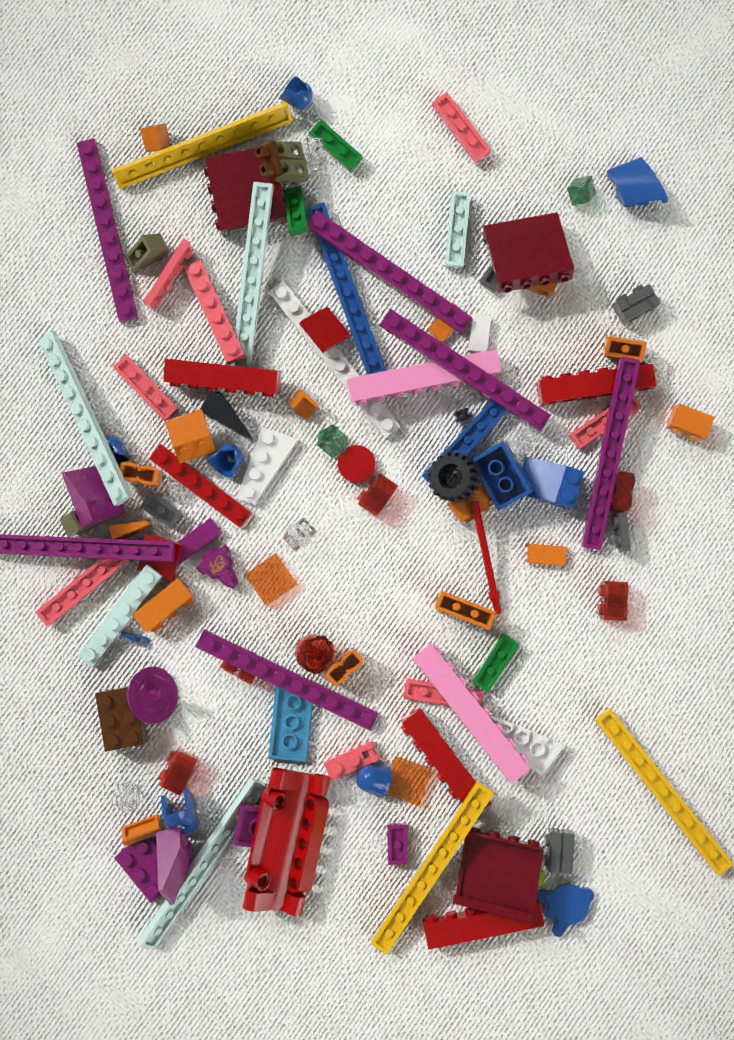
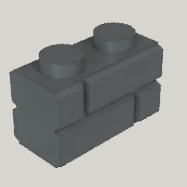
M641 284L632 290L633 293L629 296L623 294L616 299L617 302L613 309L624 326L661 304L650 284L644 287Z
M548 828V834L544 836L547 854H543V866H546L548 872L572 874L575 838L572 830Z

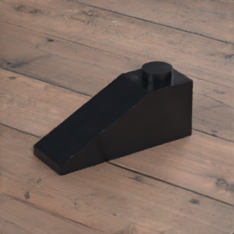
M210 391L200 408L203 410L204 415L252 441L253 437L228 400H226L227 396L219 391L216 393Z

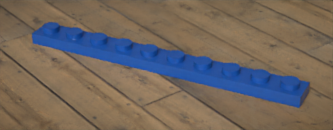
M324 202L306 208L309 218L317 210L330 219ZM316 235L366 374L386 371L343 253Z

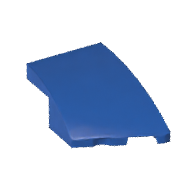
M642 157L607 170V177L616 185V199L624 207L649 205V201L662 200V203L668 202L667 194L659 179Z

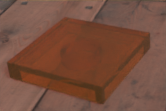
M277 553L245 574V577L266 606L298 585Z
M395 755L390 768L392 780L386 795L420 806L432 768Z

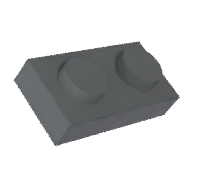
M151 491L140 506V508L171 529H173L183 515L182 512Z
M627 512L616 513L612 520L613 528L616 529L617 535L614 538L615 547L618 548V552L631 551Z

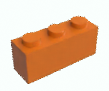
M177 578L132 615L146 633L151 631L155 633L163 627L162 622L166 619L170 621L177 616V610L182 606L185 609L193 603L192 598L196 595L182 578Z
M440 590L433 607L436 610L490 630L496 615V611Z

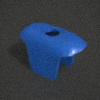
M188 788L184 789L185 810L174 813L172 802L166 795L161 796L162 818L169 829L186 825L180 827V829L187 835L198 829L200 822L194 795Z

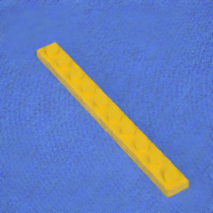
M283 102L111 169L112 174L120 189L293 122L287 102Z
M608 708L596 717L594 721L715 874L720 876L734 865L614 712Z
M477 780L372 938L371 945L384 954H388L494 795V790Z

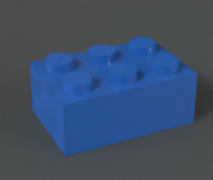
M502 441L473 458V462L478 465L477 470L481 472V475H478V477L481 478L482 484L498 511L535 491L507 441Z

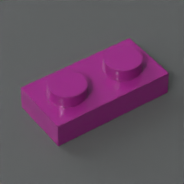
M387 823L388 865H408L407 823Z

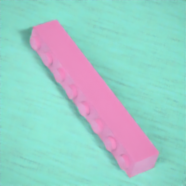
M497 349L463 356L495 378L502 372ZM429 362L348 378L346 384L351 404L356 403V406L367 404L369 400L381 402L385 401L386 397L393 396L394 399L405 396L404 393L412 392V395L423 393L424 389L429 388L431 391L442 389L441 386L449 385V387L459 386L460 382L463 381L436 363Z
M431 643L412 657L413 661L505 778L513 784L530 770L527 765L529 763L528 759L522 753L520 755L515 750L517 746L510 737L508 739L505 738L502 734L504 729L498 722L494 724L490 719L492 716L490 711L485 706L482 708L477 701L480 699L474 691H468L465 687L467 683L461 675L456 676L453 672L455 667L449 660L445 661L441 657V654H443L441 649L436 644L434 646Z

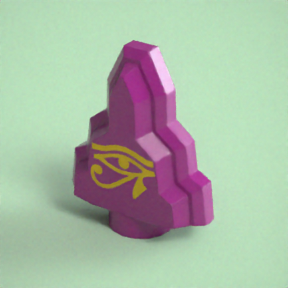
M227 544L217 550L212 546L201 555L204 560L196 569L202 575L207 574L211 579H219L223 585L232 589L239 585L237 574L232 569L234 562L230 557L231 550Z

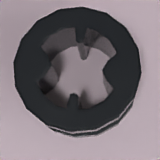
M468 407L453 413V416L456 417V423L472 417L468 413Z

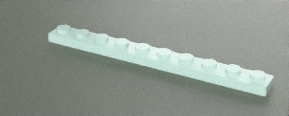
M253 182L235 335L246 357L232 363V366L252 367L274 185L270 183Z
M50 330L39 340L40 346L113 505L119 506L132 497V494L56 331Z
M250 777L189 865L175 903L170 905L165 900L138 939L137 943L140 947L151 950L156 949L234 836L240 804L255 805L267 788L263 782Z

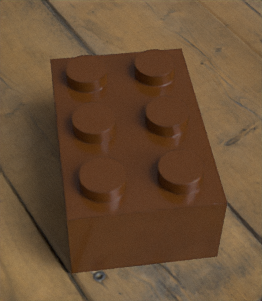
M128 686L95 693L105 752L144 745L149 741L146 723L137 719L128 705Z

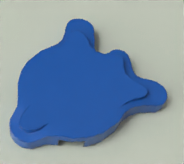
M564 883L553 890H538L537 898L544 904V916L546 918H555L552 932L555 936L561 937L568 926L577 924L586 917L590 902L594 898V893L590 888Z

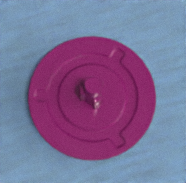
M152 666L141 669L133 676L129 683L127 691L128 705L134 716L144 723L157 724L165 721L174 712L178 700V690L173 677L160 667Z

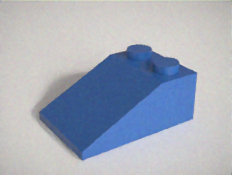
M525 457L522 469L535 490L526 495V497L567 510L573 509L585 471Z

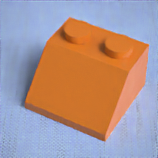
M202 409L165 421L179 463L216 452L215 440Z

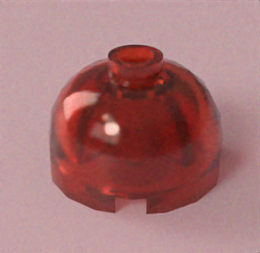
M308 634L302 637L295 648V658L299 666L313 674L325 671L328 668L326 665L329 661L332 662L334 655L333 643L321 634Z

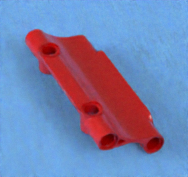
M277 767L272 768L268 788L264 790L261 796L249 860L244 875L247 887L242 905L243 909L252 912L274 910L282 911L292 916L302 915L306 898L304 892H309L314 882L329 810V801L325 796L328 794L331 777L317 773L298 772Z

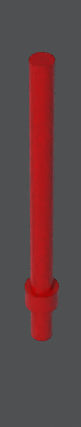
M479 501L471 502L489 586V600H492L493 609L497 615L502 613L499 601L501 598L500 591L497 590Z

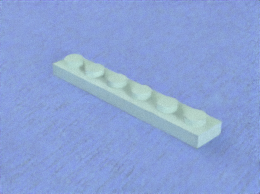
M146 564L78 654V657L90 667H95L133 617L132 614L140 608L163 575L149 564Z

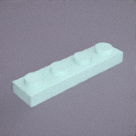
M452 191L444 267H464L471 195L469 192Z

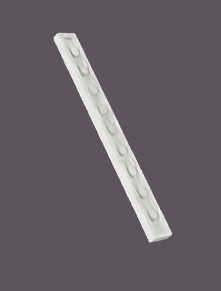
M282 280L268 291L269 295L348 392L347 379L360 375L336 346L324 353L320 351L299 325L301 320L311 314ZM369 400L367 404L359 406L385 439L401 427L382 402Z

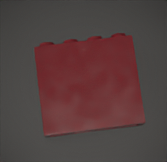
M257 147L205 158L206 165L203 166L205 176L209 177L210 183L207 184L209 195H213L214 199L211 202L213 213H217L218 218L215 220L217 231H221L223 237H225V232L248 227L253 182L274 185L269 223L281 221V224L287 223L280 182H269L268 177L261 176L260 165L264 161L256 157L255 149Z
M558 212L483 226L482 238L483 242L487 243L497 282V293H509L514 290H526L531 287L547 286L552 283H564L572 280L574 265Z
M472 827L464 839L456 894L453 895L452 904L532 923L535 916L544 845H540V841L528 839V842L521 841L519 836L508 835L507 838L500 836V832L489 831V833L481 832V828Z

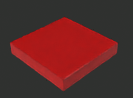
M328 306L301 320L299 323L322 353L344 342L351 336Z
M146 533L145 541L176 543L174 562L139 561L137 570L142 571L146 564H149L163 575V579L174 581L184 544Z

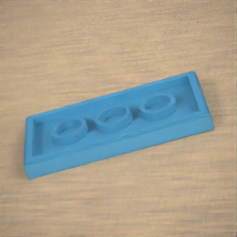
M277 686L275 687L268 759L307 763L313 703Z

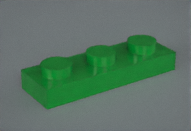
M320 120L309 132V137L349 172L363 159V156L323 120Z
M302 186L284 190L290 236L293 237L309 232Z
M502 633L471 682L489 693L519 646V643Z

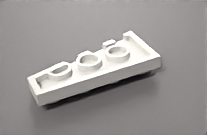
M262 427L236 498L255 505L284 460L290 454L292 448L298 442V439Z
M493 714L490 717L494 724L498 722L504 729L502 734L505 738L508 739L510 737L516 744L515 750L519 755L522 753L528 759V767L540 776H543L564 747V744Z

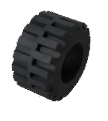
M456 452L444 453V456H438L437 462L433 461L431 463L433 468L428 470L431 476H427L428 481H431V484H429L430 489H434L433 493L439 496L438 498L458 503L469 500L468 497L475 495L474 490L478 491L477 483H481V478H478V475H481V472L477 470V463L473 462V459ZM458 466L462 471V481L458 487L451 489L447 484V474L453 467Z

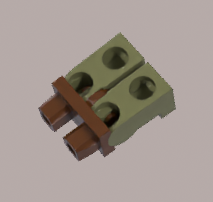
M270 140L266 145H259L255 149L256 157L264 161L260 165L261 176L268 177L269 182L289 181L295 185H300L310 177L306 160H303L305 156L301 142ZM296 149L298 151V155L294 154V151ZM300 167L302 168V173L298 172Z

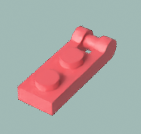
M369 741L324 761L331 781L380 760L381 757L374 748V741ZM367 750L369 757L364 758L362 752Z

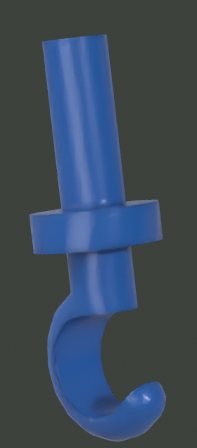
M124 631L120 634L132 640L131 643H134V641L139 643L141 639H146L148 643L143 646L144 648L148 647L150 643L149 638L146 636L138 638V634L131 635Z

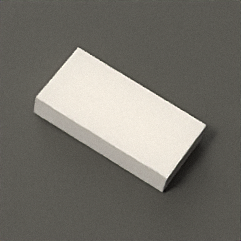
M473 313L468 352H484L488 348L492 316Z

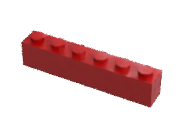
M165 359L163 382H170L169 386L181 387V384H188V388L199 389V386H206V390L218 391V388H225L227 393H236V390H243V394L255 395V392H262L264 397H274V394H280L282 371Z
M640 362L634 392L651 390L656 387L653 364ZM618 366L612 370H609L608 367L599 368L597 372L591 373L590 370L578 372V375L564 373L560 374V377L552 378L551 375L541 377V380L536 383L539 405L612 396Z
M418 707L401 720L403 724L401 729L407 737L411 735L415 740L413 745L418 752L423 751L427 756L424 759L430 768L433 766L438 771L436 775L442 784L445 782L450 787L448 791L454 799L458 798L463 803L476 781L422 709ZM491 801L488 802L484 810L492 804Z
M538 898L532 923L473 908H466L465 911L461 912L449 911L442 916L429 915L426 919H422L428 950L545 926Z

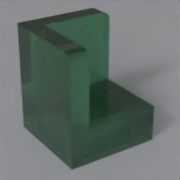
M592 175L573 179L567 187L572 206L589 203L596 194Z
M332 424L319 431L317 446L331 458H334L347 450L348 437Z

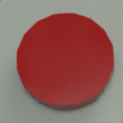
M352 445L341 452L338 457L337 466L344 479L353 483H360L366 481L373 474L375 459L368 448L362 445Z

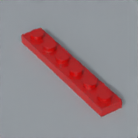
M160 444L149 458L239 528L242 527L252 514V512L187 463H179L177 456Z

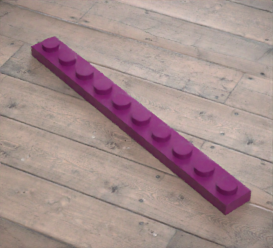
M93 138L77 142L118 320L122 323L139 319L97 141Z
M316 210L308 221V227L312 233L437 319L446 323L459 334L464 332L473 317Z
M391 308L379 326L538 432L543 429L551 415Z
M622 356L619 358L581 542L582 547L597 550L602 548L640 360Z
M0 534V554L174 562L176 544L175 542Z
M206 629L202 631L195 645L196 648L370 731L379 715L377 711Z

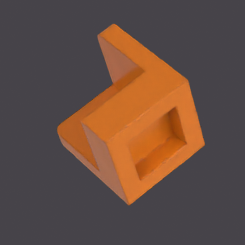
M166 123L140 129L146 152L160 151L171 146Z
M301 389L288 403L289 407L306 421L319 407Z

